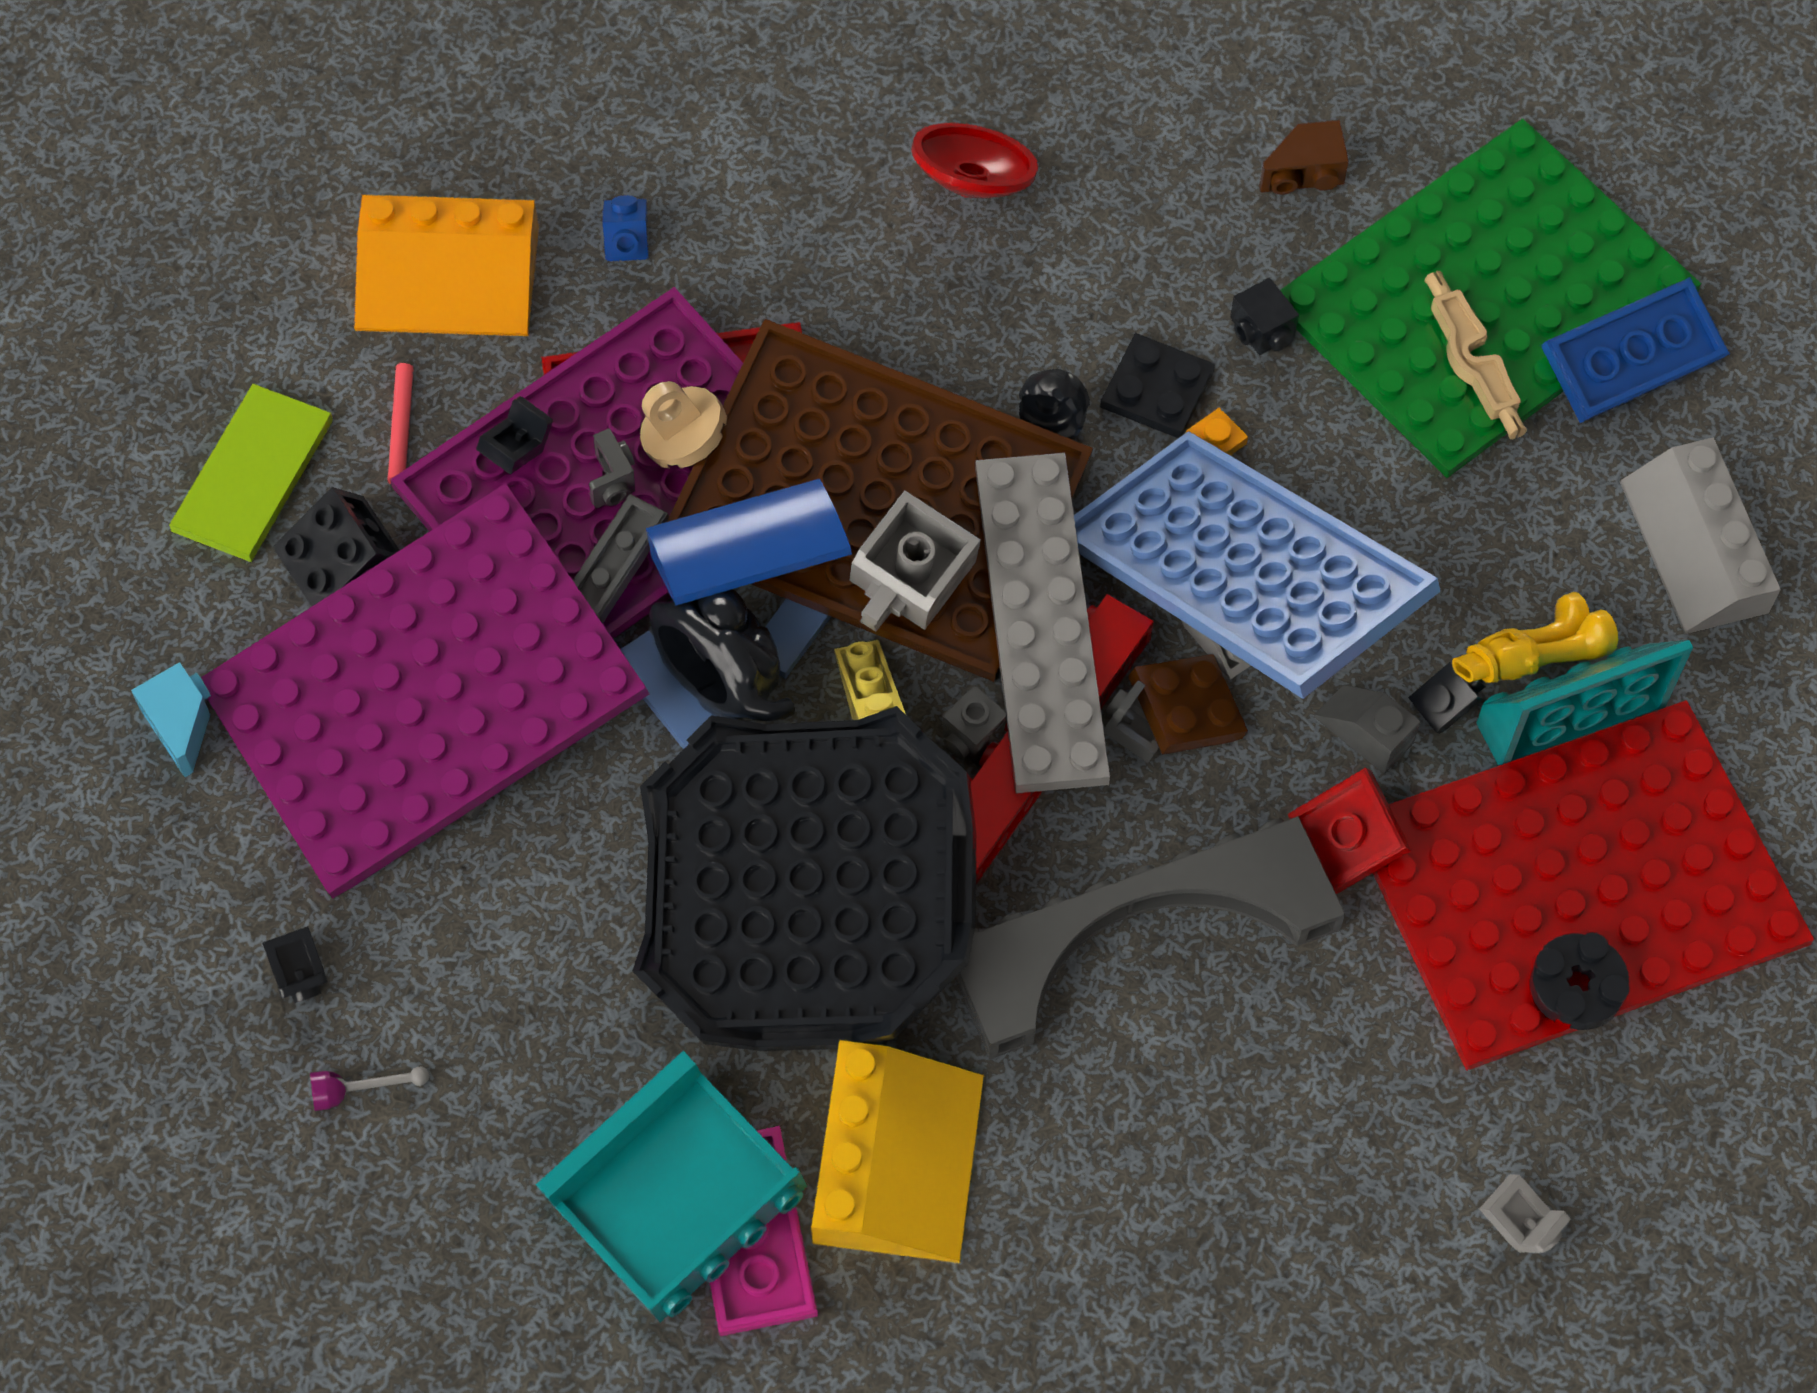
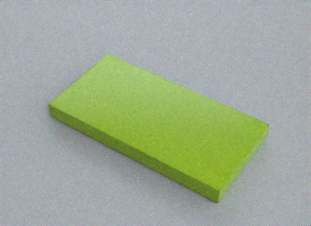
M252 384L170 522L171 531L252 562L333 421L332 414Z

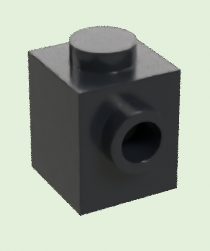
M1269 277L1233 297L1230 318L1234 322V329L1239 340L1246 346L1250 344L1257 354L1261 355L1271 349L1275 352L1283 350L1294 340L1299 314Z

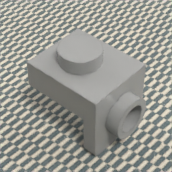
M1509 1174L1479 1208L1506 1241L1518 1252L1543 1253L1550 1250L1560 1241L1562 1237L1561 1230L1570 1221V1217L1565 1211L1550 1210L1520 1174Z

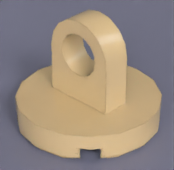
M661 382L653 386L642 400V410L646 417L641 424L640 441L647 455L660 467L669 468L668 465H678L680 468L689 467L706 458L718 446L723 437L720 431L723 423L726 425L727 415L718 398L706 388L694 386L681 388L675 382Z

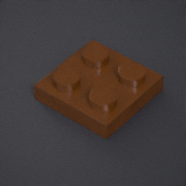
M1214 654L1134 667L1128 676L1132 687L1138 680L1145 684L1137 698L1162 755L1234 742L1243 739L1248 732Z

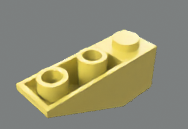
M879 640L855 642L849 646L834 649L852 720H859L895 706L906 714Z

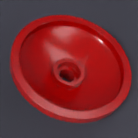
M964 123L934 124L918 131L912 143V155L921 170L944 188L967 198L986 199L1016 194L1029 187L1035 181L1038 171V163L1035 156L1023 144L1003 133L981 126Z

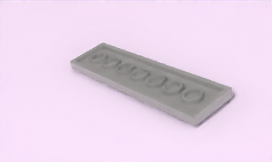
M1065 453L976 460L975 471L1015 793L1109 785L1110 773Z

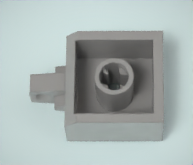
M904 490L860 547L852 561L849 581L865 590V595L871 598L862 611L861 623L876 632L888 616L893 613L898 617L903 615L925 630L976 563L981 539Z

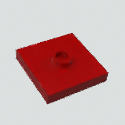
M1366 767L1287 814L1289 819L1299 817L1335 894L1340 893L1411 851L1372 770Z

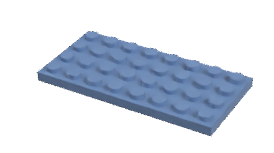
M1190 431L1186 432L1074 515L1080 555L1302 699L1440 592L1437 577Z

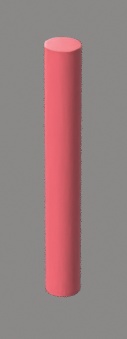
M408 363L396 365L387 480L389 484H391L390 479L405 470L407 466L413 366Z

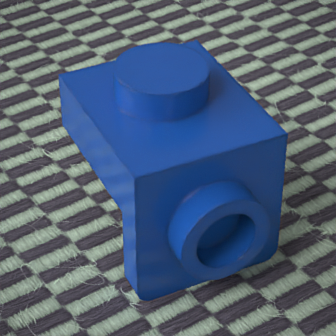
M623 195L604 201L602 223L605 259L607 261L646 260L648 258L647 199H636L633 196Z

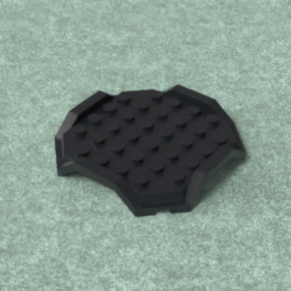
M897 706L859 720L762 724L711 715L687 739L689 744L669 764L665 761L640 786L648 836L645 934L632 972L706 1045L755 1051L838 1049L839 1040L876 1044L895 1039L968 965L976 925V826L968 773L942 748L940 749Z

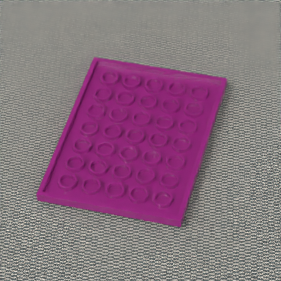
M673 287L390 479L392 488L428 531H431L506 483L573 580L625 502L624 500L613 506L606 504L599 508H595L591 502L589 483L606 475L595 456L593 435L610 428L617 442L624 440L627 443L635 462L631 466L634 471L635 492L630 494L667 512L670 516L694 464L684 468H680L678 465H668L669 468L660 467L647 455L640 441L641 424L646 417L642 410V400L653 386L661 382L670 381L675 382L681 388L690 386L706 388L723 405L743 362L681 293ZM522 396L550 416L553 423L543 452L510 475L477 451L476 447L480 436L508 417L512 401ZM651 551L603 622L604 627L613 639L648 615L655 603L666 602L672 598L652 559Z
M506 483L201 677L211 695L207 698L332 899L356 886L649 695L646 686Z

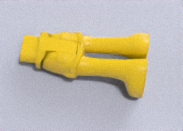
M1571 592L1557 600L1554 612L1555 621L1553 623L1536 629L1518 630L1509 628L1491 634L1478 642V644L1468 646L1465 655L1453 658L1452 667L1458 676L1469 683L1480 679L1488 683H1495L1498 680H1515L1525 675L1536 674L1540 667L1551 663L1598 659L1610 655L1616 650L1618 645L1616 623L1606 610L1600 609L1590 613L1589 607L1580 593Z

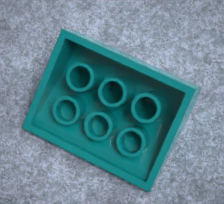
M1690 640L1650 643L1632 649L1630 646L1620 648L1610 654L1607 659L1592 665L1588 661L1582 662L1570 668L1566 674L1550 680L1549 677H1541L1529 683L1524 690L1510 695L1508 692H1501L1491 696L1482 705L1476 724L1499 766L1666 707L1692 652L1693 646Z

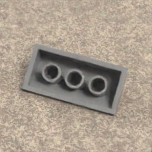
M1714 437L1672 447L1620 481L1684 634L1770 612L1781 589Z

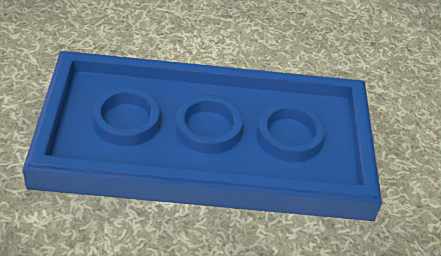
M1691 277L1547 340L1541 345L1580 423L1680 379L1730 354Z

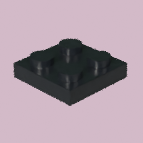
M1135 333L1101 398L1100 408L1173 437L1180 438L1184 434L1214 373L1215 363Z

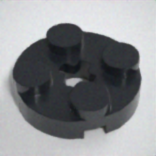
M1594 932L1586 933L1585 935L1579 933L1566 934L1548 942L1535 959L1529 983L1533 1000L1546 1017L1554 1022L1557 1018L1563 1023L1571 1024L1570 1028L1577 1030L1595 1029L1611 1021L1625 1001L1630 988L1628 970L1622 957L1612 946L1608 945L1605 937ZM1573 972H1580L1589 977L1588 991H1582L1578 985L1570 986L1568 984V980L1572 978Z

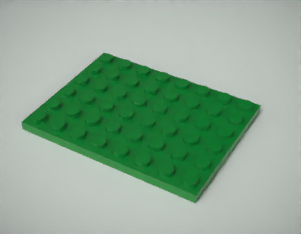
M1522 118L1280 291L1299 314L1296 330L1448 478L1505 436L1507 431L1500 418L1491 420L1488 417L1473 387L1458 377L1448 361L1446 351L1448 340L1431 311L1434 295L1425 282V278L1430 273L1434 272L1435 274L1436 271H1441L1451 291L1461 290L1470 308L1487 331L1486 343L1469 353L1475 357L1496 354L1502 358L1509 379L1520 398L1517 413L1522 422L1564 392L1541 348L1544 342L1691 277L1697 291H1699L1701 283Z

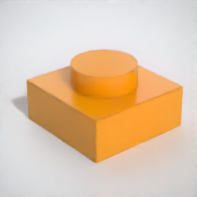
M1220 407L1186 430V432L1190 431L1230 456L1245 446L1248 441V436Z

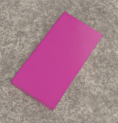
M780 1126L756 1130L787 1162ZM796 1206L785 1214L779 1212L765 1225L766 1231L764 1235L751 1247L740 1248L728 1260L729 1266L725 1272L716 1280L710 1282L720 1336L818 1316Z

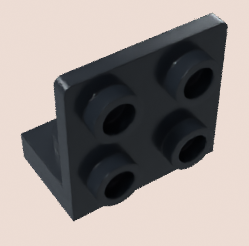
M331 487L274 545L275 552L311 607L359 577L368 568L375 567L400 551L364 496Z

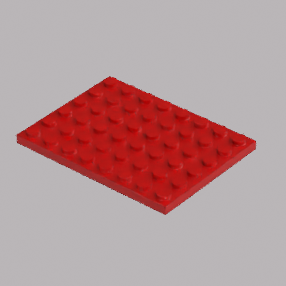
M1687 700L1389 804L1411 851L1373 873V876L1466 1071L1577 1031V1029L1570 1028L1571 1024L1563 1023L1557 1018L1554 1022L1546 1017L1535 1004L1530 991V977L1537 955L1548 942L1559 936L1572 933L1584 935L1591 932L1598 933L1605 937L1608 945L1612 946L1620 954L1628 970L1630 988L1629 994L1615 1017L1810 946L1814 941V937ZM1573 972V976L1568 980V984L1570 986L1578 985L1582 991H1588L1587 984L1590 979L1585 974Z

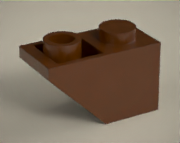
M1340 120L1297 124L1263 162L1259 184L1260 192H1274L1278 195H1285L1293 192L1295 189L1315 187L1317 190L1325 191L1333 189L1337 185H1344L1349 160Z

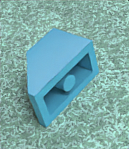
M179 662L131 691L140 711L183 776L186 777L193 773L210 718V713L204 700L211 695L197 673L189 676Z

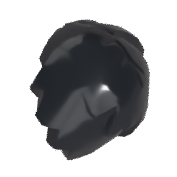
M1062 369L1042 370L1028 377L1019 392L1021 400L1019 403V417L1021 420L1069 439L1078 436L1086 420L1090 398L1085 386L1076 376Z

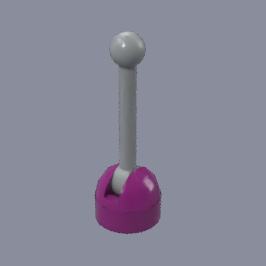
M419 1066L415 1067L411 1073L345 1082L334 1071L310 1072L314 1110H327L338 1106L349 1091L410 1082L414 1085L422 1086L428 1082L429 1072L426 1068Z

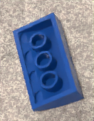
M820 478L646 528L652 559L675 605L852 555L842 523Z

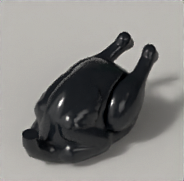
M731 589L679 605H675L674 601L658 602L652 606L649 617L655 644L662 662L706 711L714 716L738 720L746 718L764 722L784 720L794 715L795 706L791 699L784 698L776 702L767 701V698L776 688L779 681L780 661L777 647L768 628L761 626L752 611L747 608L745 601L738 592Z

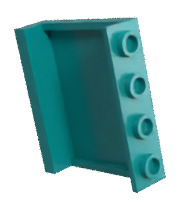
M682 1051L544 1176L536 1186L661 1323L667 1316L674 1317L681 1313L691 1302V1294L705 1281L710 1283L720 1277L729 1266L728 1260L740 1248H749L764 1235L766 1231L765 1225L779 1212L785 1214L792 1210L802 1199V1191L807 1187V1184L800 1171L796 1167L792 1168L705 1078L697 1064Z

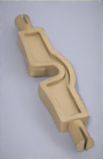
M1436 271L1435 274L1434 272L1430 273L1425 278V282L1434 295L1431 311L1448 340L1446 351L1452 369L1458 377L1473 387L1488 417L1491 420L1500 418L1510 439H1515L1516 435L1518 438L1523 436L1527 428L1517 413L1520 398L1509 379L1502 358L1496 354L1475 357L1469 353L1486 343L1487 331L1470 308L1461 290L1451 291L1441 271Z

